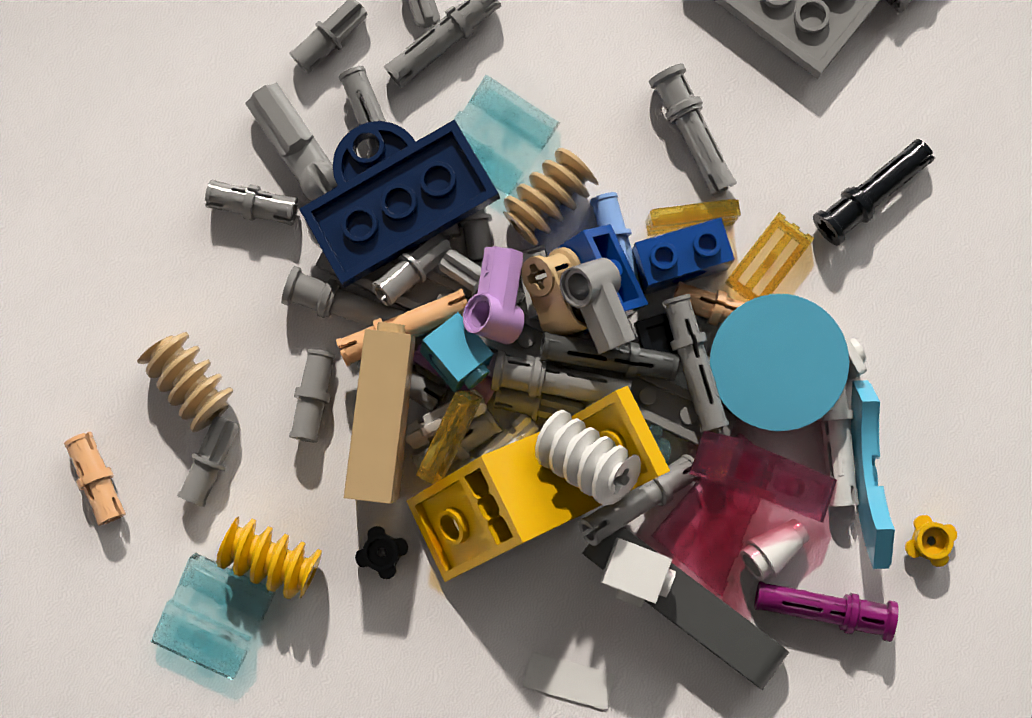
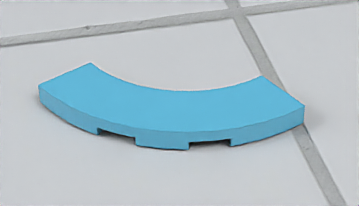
M868 380L852 381L851 410H853V419H851V439L859 505H857L858 514L872 568L889 569L892 563L895 529L889 514L884 486H878V475L875 466V459L880 458V400Z

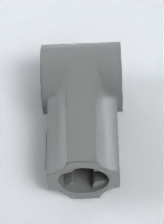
M598 258L567 268L560 278L561 294L569 305L580 308L598 354L605 353L636 339L617 295L621 287L620 272L616 265L606 258Z

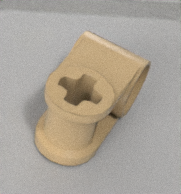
M561 247L554 249L547 257L538 255L528 258L522 266L521 276L537 312L542 330L551 334L570 336L587 329V325L580 308L569 305L561 294L560 278L567 268L557 271L556 267L567 264V268L581 263L576 253L569 248ZM543 273H546L547 277L539 280L535 279V276Z

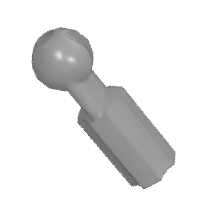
M277 83L264 85L252 93V96L245 104L299 182L303 195L308 200L313 201L336 188L338 185L333 174V164Z

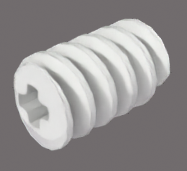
M565 410L557 411L550 416L538 435L535 446V457L538 463L548 469L551 468L554 474L565 478L566 482L579 487L581 492L593 496L595 501L604 506L613 505L627 495L636 484L641 471L639 456L634 454L628 458V449L621 445L614 447L612 439L607 436L600 437L599 431L592 427L586 428L585 422L578 418L572 420L571 414Z

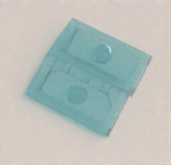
M489 75L484 76L465 109L459 111L454 118L493 185L508 196H510L528 172L560 124L559 121Z
M195 552L188 559L174 596L165 605L151 643L233 680L257 635L275 592L267 590L266 585L262 583L254 584L250 582V578L245 575H234L233 570L228 567L226 569L219 568L215 561Z

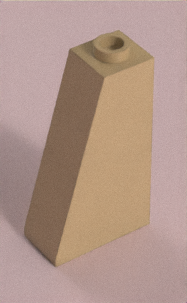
M378 322L377 330L365 329L344 498L391 504L400 498L415 336L405 334L406 325Z

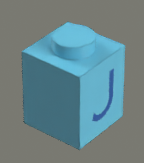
M459 312L422 340L420 353L454 393L463 385H466L469 389L475 387L490 373L487 366H489L494 353L478 335L470 333L465 329L463 317Z

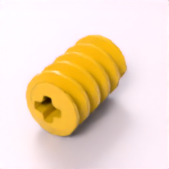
M239 516L236 517L220 545L216 560L217 567L226 569L234 562V575L243 576L250 569V582L259 584L267 576V590L275 592L284 583V598L292 599L300 590V598H302L319 566L322 550L317 549L309 558L304 557L305 542L301 541L291 551L288 549V534H284L274 543L271 541L272 527L268 526L260 535H256L257 520L252 518L241 528L239 527Z

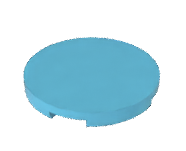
M790 294L760 296L736 308L718 329L710 353L711 370L716 381L720 399L725 406L742 421L757 428L770 431L795 430L823 417L840 398L849 374L848 346L836 321L814 302Z

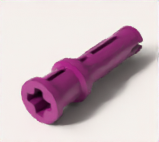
M759 581L754 601V609L758 611L764 610L839 625V629L843 630L844 633L853 634L854 631L881 635L882 640L887 642L893 640L897 628L899 609L896 601L889 600L886 604L861 600L859 595L854 593L845 594L843 598Z

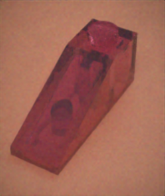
M708 431L703 432L689 473L720 487L822 523L824 522L837 479L742 439Z

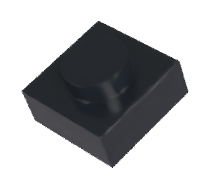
M666 313L634 323L641 348L678 354L677 351H672L670 342L674 341Z

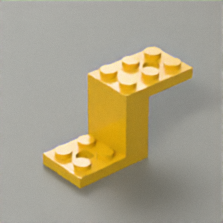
M628 386L610 393L571 416L572 420L578 418L585 422L586 428L592 427L599 431L600 437L607 436L615 442L616 446L621 445L628 449V458L634 454L640 457L641 471L636 484L631 490L670 471ZM540 432L476 458L406 500L444 582L602 505L595 501L593 496L581 492L579 487L569 484L565 478L554 474L551 468L548 469L538 463L535 457V446ZM454 520L456 521V523H457V525H458V527H459V531L457 530V528H456V526H455V524H454Z

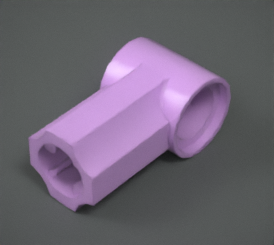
M485 247L478 293L469 299L463 312V324L468 332L506 345L518 339L524 327L523 310L516 305L523 262L522 252L512 248Z

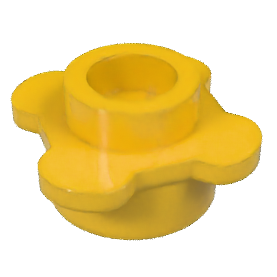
M928 515L916 517L913 521L915 530L912 539L905 544L906 553L912 558L920 556L928 559L935 567L946 565L949 561L948 554L951 552L954 541L957 539L955 527L951 524L943 525L932 522ZM930 536L935 539L933 545H929L927 542Z

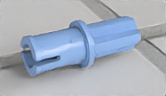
M609 192L592 198L590 204L593 207L598 227L611 224L635 276H637L638 269L628 238L632 235L631 229H626L617 193Z

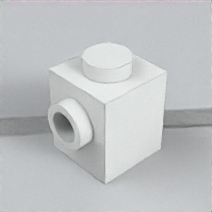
M616 538L600 582L618 589L616 599L642 608L644 600L656 604L659 595L667 597L676 571L669 569L672 562L671 558L621 538Z

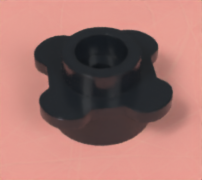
M374 526L368 530V540L365 542L363 549L356 552L355 560L360 567H370L378 571L380 578L390 579L396 575V564L400 557L407 554L408 543L404 538L395 539L389 536L383 527ZM380 548H384L386 550V555L384 557H380L378 555V550Z

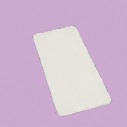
M532 652L523 686L606 710L610 701L615 675Z

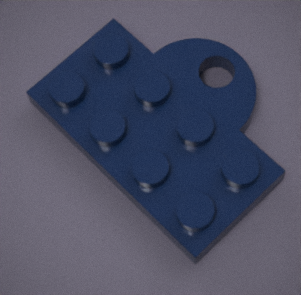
M455 119L418 141H415L405 129L396 124L385 121H373L355 127L338 144L333 158V174L338 186L299 208L340 283L346 288L398 258L403 253L412 250L499 200L500 196ZM365 139H375L379 142V150L371 158H361L356 153L359 143Z

